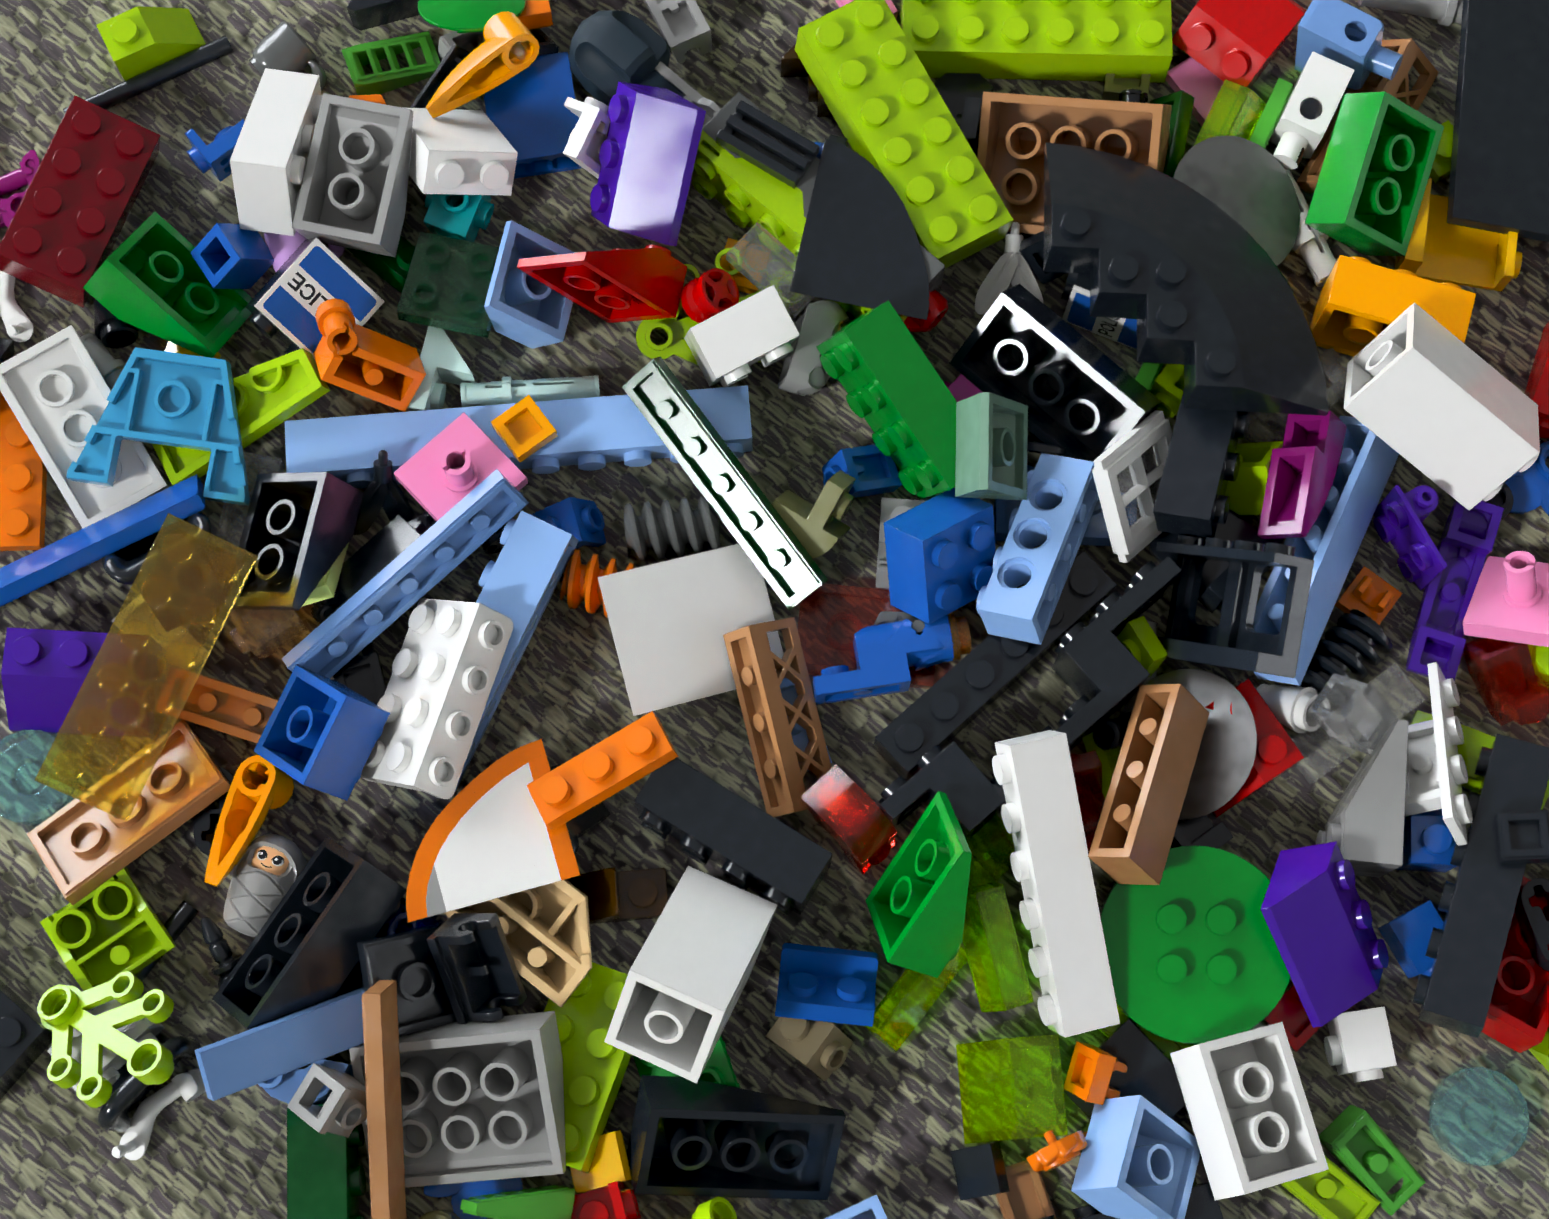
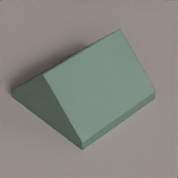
M990 392L978 393L956 402L955 497L1027 500V405Z

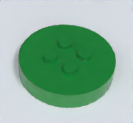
M1181 846L1170 848L1160 885H1132L1115 882L1101 906L1100 918L1117 1007L1144 1030L1171 1041L1188 1044H1201L1248 1031L1267 1017L1283 996L1289 984L1290 975L1260 910L1270 883L1266 875L1245 859L1222 849L1207 846Z

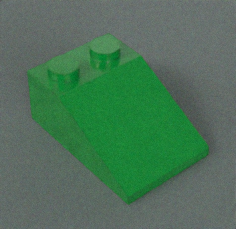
M156 211L103 262L83 287L119 320L210 358L221 349L252 314L245 307L252 300V297L243 289L213 288L190 254L195 246Z
M941 791L936 793L865 900L887 962L938 978L948 962L955 958L963 941L972 852L948 796Z

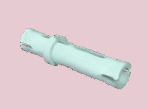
M599 375L534 380H512L511 376L502 377V381L460 383L462 407L518 403L528 395H530L534 402L600 397Z

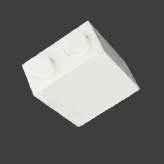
M407 108L414 112L409 175L423 194L511 196L518 152L483 110L453 109L432 118L426 108Z

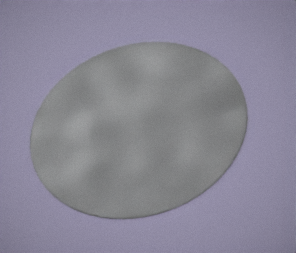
M1236 136L1211 137L1199 142L1188 150L1179 162L1173 178L1215 203L1238 222L1267 252L1275 265L1278 266L1293 248L1300 224L1297 194L1290 177L1279 161L1260 145Z
M1199 669L1173 670L1151 679L1144 685L1182 684L1204 708L1214 701V710L1205 708L1209 712V717L1179 820L1205 816L1218 810L1239 792L1254 764L1257 749V731L1255 720L1247 701L1227 680L1214 673ZM1138 692L1128 700L1120 716L1133 710ZM1231 703H1232V715H1231V712H1230V705H1231Z

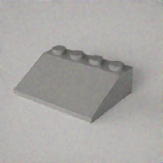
M555 1011L508 1015L494 1022H468L467 1024L454 1022L399 1037L405 1188L565 1173L563 1057ZM363 1043L350 1048L349 1052L354 1078L365 1086ZM366 1119L362 1123L368 1153V1131Z

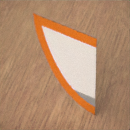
M542 739L523 745L496 760L465 786L436 817L416 852L410 871L406 892L408 923L580 876L566 823L553 831L546 826L527 787L529 783L551 771Z

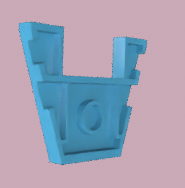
M135 347L106 399L109 401L97 425H92L84 439L87 443L77 462L72 461L67 470L66 478L76 482L113 487L122 440L210 451L203 497L210 501L249 506L250 495L231 364L225 359Z

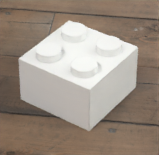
M772 285L691 327L684 339L708 385L712 386L720 382L723 387H729L748 377V374L752 372L750 366L761 360L765 368L788 356V353L793 351L791 344L800 334L776 288Z

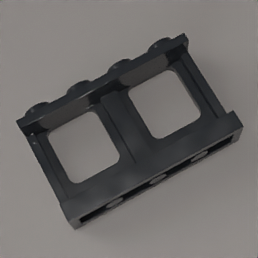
M1177 535L1176 543L1157 542L1156 551L1178 555L1177 566L1181 569L1173 585L1165 638L1157 637L1168 654L1166 658L1295 678L1314 560L1294 556L1296 547L1276 543L1261 544L1242 540H1235L1234 542L1206 537V539L1184 535ZM1208 560L1229 562L1220 623L1217 627L1199 625L1195 620L1203 567ZM1266 566L1288 567L1290 569L1281 629L1277 635L1257 633L1253 627L1261 575Z

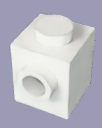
M1385 1006L1341 1013L1328 1022L1330 1036L1324 1038L1325 1053L1329 1065H1336L1338 1075L1352 1073L1354 1083L1384 1078L1383 1068L1397 1065Z

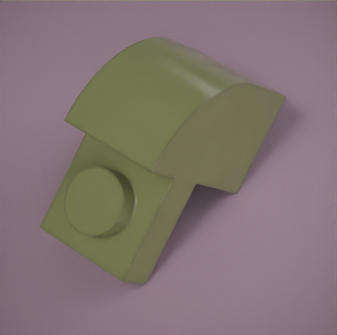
M839 470L827 480L814 505L788 489L772 503L773 507L812 559L828 552L851 528L841 522L854 501L855 496L851 495L849 491L856 479L842 470Z

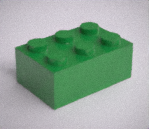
M1385 91L1344 94L1305 224L1363 255L1405 256L1444 126Z

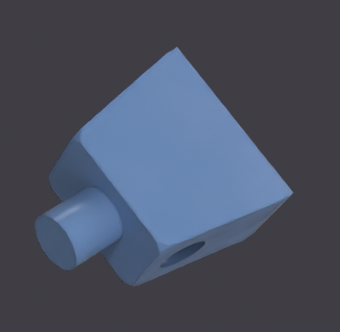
M1313 0L1298 25L1295 70L1302 72L1312 52H1316L1354 69V73L1347 85V88L1361 89L1371 72L1392 80L1401 65L1403 55L1381 46L1384 24L1381 20L1341 0Z

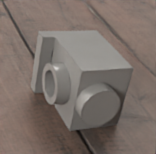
M313 1063L287 1108L320 1134L325 1135L326 1132L349 1138L353 1129L367 1119L366 1087L348 1073ZM324 1085L332 1090L323 1107L313 1104Z

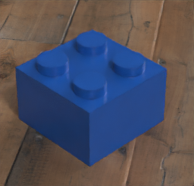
M955 488L884 522L890 603L892 606L927 624H931L977 599L980 589L988 585L993 573V558L996 552L992 504L979 498L955 497Z
M296 665L254 752L302 785L347 801L355 784L361 777L362 770L376 741L382 735L384 725L390 713L342 683Z

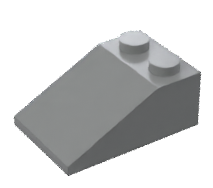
M323 93L292 228L306 239L318 238L325 244L396 257L406 213L414 112L407 108Z
M1409 720L1396 721L1376 737L1327 820L1325 831L1319 830L1317 834L1316 845L1337 842L1343 859H1348L1351 862L1356 876L1380 878L1403 865Z

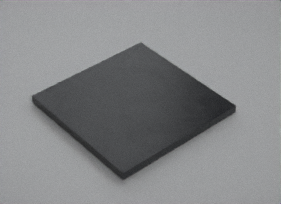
M1463 0L1447 210L1448 224L1508 234L1509 231L1518 232V237L1549 242V0Z

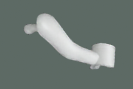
M0 271V316L9 337L16 342H26L34 332V325L15 300L14 288L16 277Z
M194 1068L188 1072L176 1075L171 1080V1083L140 1103L130 1121L129 1128L121 1137L120 1145L112 1149L113 1157L121 1158L125 1156L129 1160H138L144 1156L158 1114L180 1096L183 1097L186 1103H189L206 1092L200 1069Z

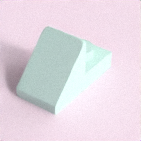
M430 321L420 355L426 376L407 407L409 411L442 409L446 396V384H442V381L460 385L461 382H475L472 372L440 323Z

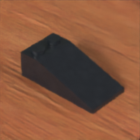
M642 1075L627 1153L635 1194L828 1200L846 1115L843 1110L700 1079L697 1083H694L683 1077Z

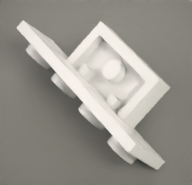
M1433 662L1427 664L1433 720L1408 725L1405 816L1442 809L1443 820L1456 844L1461 846L1468 844L1466 824L1472 823L1473 818L1469 800L1466 794H1462L1461 784L1468 783V773L1464 759L1461 754H1458L1457 745L1464 744L1462 727L1458 717L1454 716L1453 707L1460 705V699L1453 678L1446 679L1438 663Z

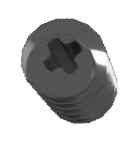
M704 496L699 497L696 510H692L687 498H681L678 512L673 511L668 500H663L659 514H655L649 501L644 502L641 516L636 515L631 503L625 504L624 527L628 559L631 549L635 550L640 561H646L650 547H653L658 559H665L668 545H672L678 558L684 556L687 543L691 544L695 554L703 552L705 542L709 541L713 550L721 548L718 515Z

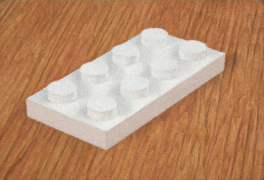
M72 325L0 364V391L82 528L169 487L144 444L131 440L121 441L113 487L76 482L66 478L67 470L72 461L77 462L87 443L84 439L92 425H97L109 403L106 399L111 392L110 387Z

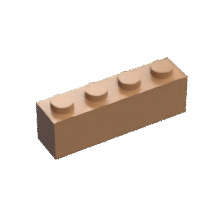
M1182 684L1140 685L1088 854V857L1118 884L1160 885L1209 717V712Z

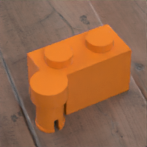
M334 298L321 303L317 308L315 316L318 329L323 336L313 353L321 380L405 412L426 376L417 348L356 324L352 308L344 300Z

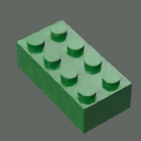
M887 300L859 316L816 347L821 353L820 361L825 371L833 379L838 378L848 393L846 400L852 411L860 418L864 417L873 430L872 438L877 448L885 456H890L900 470L898 477L902 485L909 493L916 494L920 500L949 491L955 487L957 401L890 301Z

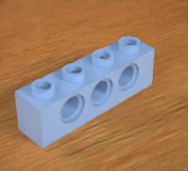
M1041 453L1035 470L1028 472L1027 500H1022L1019 508L1013 509L1009 519V533L1004 546L997 548L993 558L991 578L988 585L980 589L977 597L976 609L982 618L988 634L1039 645L1042 644L1099 499L1092 469L1095 467L1093 461ZM1026 584V585L1023 586V587L1016 588V587H1018V586H1020V585Z

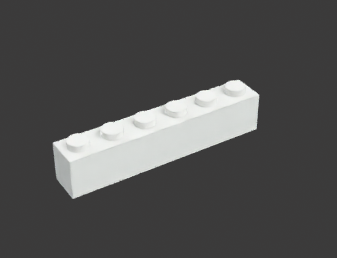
M1047 730L995 742L997 755L992 758V767L996 781L999 785H1003L1006 804H1003L1001 807V815L1006 831L1009 834L1012 833L1015 852L1011 853L1010 862L1015 879L1021 882L1024 900L1020 901L1019 910L1025 928L1030 930L1033 948L1029 949L1028 957L1031 970L1040 981L1042 996L1038 997L1037 1005L1041 1020L1045 1026H1048V1029L1065 1038L1120 1024L1066 733Z

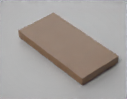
M182 720L27 833V836L64 898L74 905L229 791L231 785L191 726L185 720Z

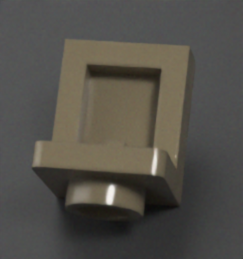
M779 1017L766 1035L771 1042L802 1063L823 1081H826L834 1071L842 1066L853 1044V1041L831 1022Z

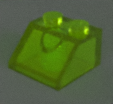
M1058 1034L1005 1038L956 1045L964 1144L1045 1138L1043 1134L1049 1130H1052L1056 1137L1068 1135Z

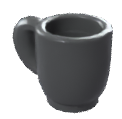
M282 21L260 41L253 51V57L249 59V62L261 76L265 68L300 73L309 65L313 71L312 74L319 75L321 91L326 86L327 76L325 70L314 61L316 59L315 54L285 21Z

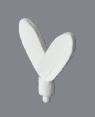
M1018 222L1011 224L1010 234H1006L1004 254L990 270L976 294L975 311L980 315L986 314L1001 292L1008 289L1010 283L1012 287L1021 284L1043 303L1041 290L1028 263L1019 252L1024 236L1019 235L1020 224Z

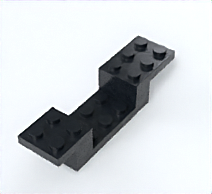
M1169 556L1158 566L1152 561L1144 565L1130 579L1132 583L1124 590L1125 594L1123 596L1117 591L1113 592L1095 609L1097 613L1089 620L1091 623L1087 627L1080 621L1060 639L1062 643L1055 649L1058 657L1052 669L1079 697L1063 713L1065 716L1058 722L1060 727L1056 730L1057 732L1066 733L1069 752L1083 741V737L1093 732L1094 726L1098 721L1108 719L1137 693L1140 685H1143L1149 677L1150 673L1116 636L1120 634L1129 621L1140 617L1169 591L1181 572V569ZM1048 725V726H1047L1046 728H1044L1041 732L1047 731V730H1052V731H1054V730ZM954 741L944 750L937 744L917 762L918 767L914 770L915 775L906 781L901 775L880 794L882 798L878 802L880 807L876 819L890 833L923 803L928 806L936 793L941 791L947 794L966 841H968L1001 812L1002 805L1006 804L1003 785L998 784L994 773L992 774L993 778L989 781Z

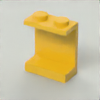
M1429 178L1406 255L1396 256L1395 270H1409L1415 273L1417 277L1436 282H1450L1462 286L1502 291L1511 279L1518 277L1521 269L1522 252L1516 251L1518 232L1509 231L1508 234L1448 224V197L1431 194L1432 178Z

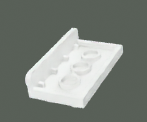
M421 598L417 607L410 615L409 629L402 648L393 661L391 678L384 696L377 704L389 712L390 715L384 725L382 735L372 749L360 778L370 782L423 791L441 799H450L456 790L513 631V621L509 617L481 603Z

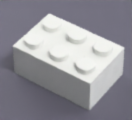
M265 68L230 158L240 229L288 236L295 235L296 231L292 228L322 99L319 75Z
M1283 1022L1204 1042L1170 1053L1214 1200L1245 1195L1329 1170Z

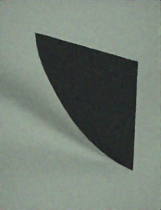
M825 138L790 292L871 309L889 300L899 315L927 320L929 309L928 274L916 232L903 202L892 185L868 160L845 145Z

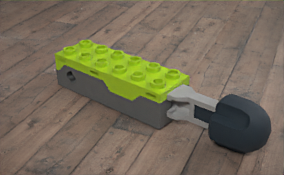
M619 10L598 11L583 20L572 37L568 58L572 73L585 90L595 99L609 106L611 98L616 94L618 81L666 88L704 109L706 114L692 173L694 188L708 200L715 197L726 207L725 213L732 222L740 228L750 227L759 235L758 240L762 247L771 250V255L778 257L780 254L793 264L791 268L794 272L820 159L817 157L814 159L795 189L716 143V135L720 129L725 128L731 114L734 115L740 100L761 111L744 95L738 92L723 108L701 96L668 68L670 47L667 41L641 19L627 12ZM743 120L745 123L749 124L750 126L754 127L755 129L759 130L760 132L766 134L767 136L771 137L772 139L776 140L777 142L781 143L782 145L788 147L789 149L804 157L802 153L798 152L797 150L793 149L787 144L781 142L780 140L776 139L775 137L771 136L765 131L759 129L758 127L754 126L748 121ZM737 131L734 133V137L788 169L795 170L796 166L776 154L768 152L760 147L759 144ZM921 245L929 281L927 320L899 315L910 332L931 331L942 320L949 309L947 299L940 294L945 265ZM829 300L844 308L845 312L848 311L855 318L872 310L871 308Z

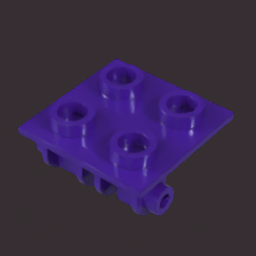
M1396 485L1376 507L1373 523L1380 538L1386 543L1391 542L1399 555L1397 563L1404 578L1410 583L1415 582L1421 591L1448 567L1422 524L1437 507L1439 497L1433 488L1426 485L1418 486L1406 493H1403L1399 485Z

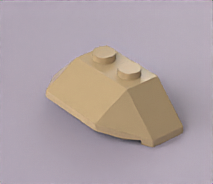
M566 879L444 913L449 918L454 913H497L518 973L559 1007L564 1006L592 969L588 896Z

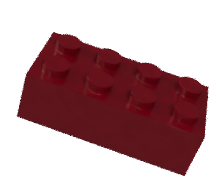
M74 95L0 243V271L84 308L90 294L83 287L108 258L159 153L160 135Z

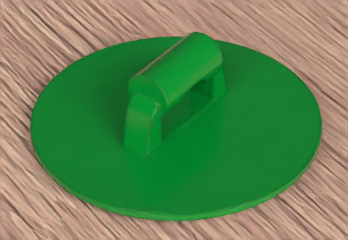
M419 0L418 12L425 21L434 26L457 31V34L483 32L487 21L499 12L509 11L517 17L520 16L525 9L526 0Z

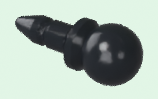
M203 917L201 919L202 935L205 943L209 945V951L214 961L218 963L211 971L213 975L219 977V989L243 955L240 954L233 957V952L227 940L223 939L224 934L222 930L209 917Z

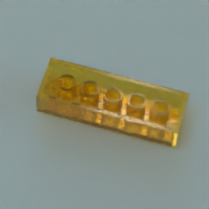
M168 513L35 781L124 821H128L258 558L257 555Z

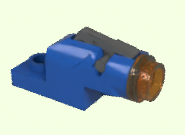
M880 612L874 625L864 627L854 634L853 647L857 670L849 671V666L838 665L822 669L821 676L813 677L812 688L816 705L909 691L911 683L909 667H914L915 671H919L942 662L960 660L961 655L969 654L972 651L966 616L955 617L953 613H950L931 624H927L906 612Z

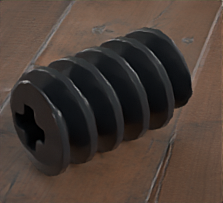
M1352 609L1350 613L1341 615L1338 618V626H1332L1325 632V639H1320L1302 683L1299 686L1314 688L1317 694L1322 695L1326 700L1336 705L1343 702L1341 695L1336 689L1338 686L1349 692L1355 689V684L1349 677L1350 673L1361 679L1368 675L1366 668L1361 663L1363 660L1374 666L1381 662L1380 657L1374 650L1375 647L1387 653L1393 649V644L1382 628L1369 616L1357 609Z

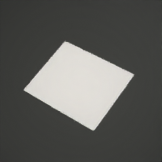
M740 544L597 577L633 716L736 690L723 635L748 625L775 621L764 576ZM778 631L767 633L771 652L782 659L784 653Z

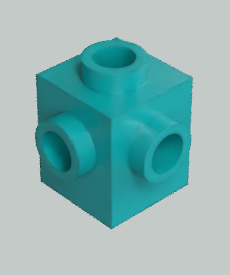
M427 194L425 207L428 210L423 222L430 232L472 248L479 229L485 230L489 225L494 211V204L490 203L492 199L490 195Z

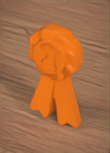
M1052 1130L1044 1133L1043 1135L1048 1146L1026 1158L1033 1171L1039 1172L1044 1170L1048 1172L1081 1155L1080 1151L1087 1147L1085 1139L1087 1131L1084 1133L1082 1130L1077 1131L1057 1140Z

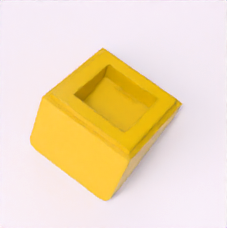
M621 1130L600 1135L588 1173L570 1167L576 1193H584L607 1187L608 1183L615 1181L622 1183L631 1180L630 1167Z

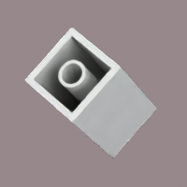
M1415 302L1347 362L1344 409L1467 510L1470 511L1482 500L1488 501L1500 491L1507 479L1517 471H1526L1537 460L1540 453L1538 405Z
M688 866L629 970L604 1042L697 1083L750 977L777 904Z

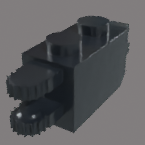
M426 511L407 523L400 515H397L342 564L334 597L313 603L311 608L313 618L320 624L324 622L435 524L434 518Z

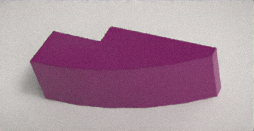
M1329 411L1326 416L1288 414L1282 448L1272 449L1258 536L1261 539L1306 537L1316 522L1335 479L1347 426L1332 411Z

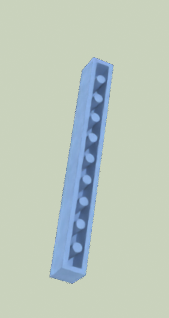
M748 385L686 390L737 459L743 457L744 452L753 451ZM628 395L535 402L557 431L558 437L521 463H519L491 424L492 420L516 403L284 421L286 473L328 472L354 488H367L370 482L374 480L373 463L378 459V453L381 450L387 451L388 460L392 461V479L397 484H400L396 480L394 472L463 412L518 469L532 468V472L536 474L555 473L560 470L559 466L578 465V468L581 470L592 471L604 468L608 462L624 461L626 466L642 467L651 464L652 459L670 458V461L673 463H678V461Z

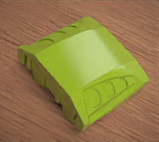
M126 867L76 904L72 905L69 903L40 921L64 964L83 991L111 981L117 974L123 971H129L135 975L176 946L162 922L141 894Z

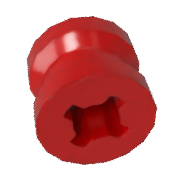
M712 268L704 272L699 278L685 284L681 292L682 306L692 320L701 323L736 305L739 302V289L734 278L728 272L721 268Z

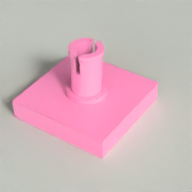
M465 412L394 472L396 480L436 522L496 469L519 491L528 484L527 477Z
M1515 551L1505 558L1487 556L1463 619L1464 635L1549 647V563L1536 562L1535 557L1526 551Z

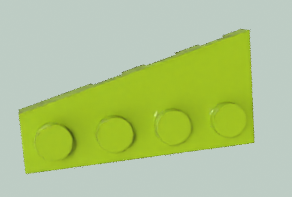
M303 348L251 367L249 373L233 378L243 449L330 391L327 383L321 380L316 361L310 352ZM152 443L172 486L196 474L200 478L207 473L210 451Z

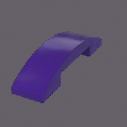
M1454 501L1437 547L1448 567L1424 589L1406 664L1407 671L1429 678L1427 664L1437 662L1444 677L1455 680L1466 639L1463 638V619L1481 575L1486 556L1492 552L1504 511L1503 507L1481 501L1469 511L1458 501Z

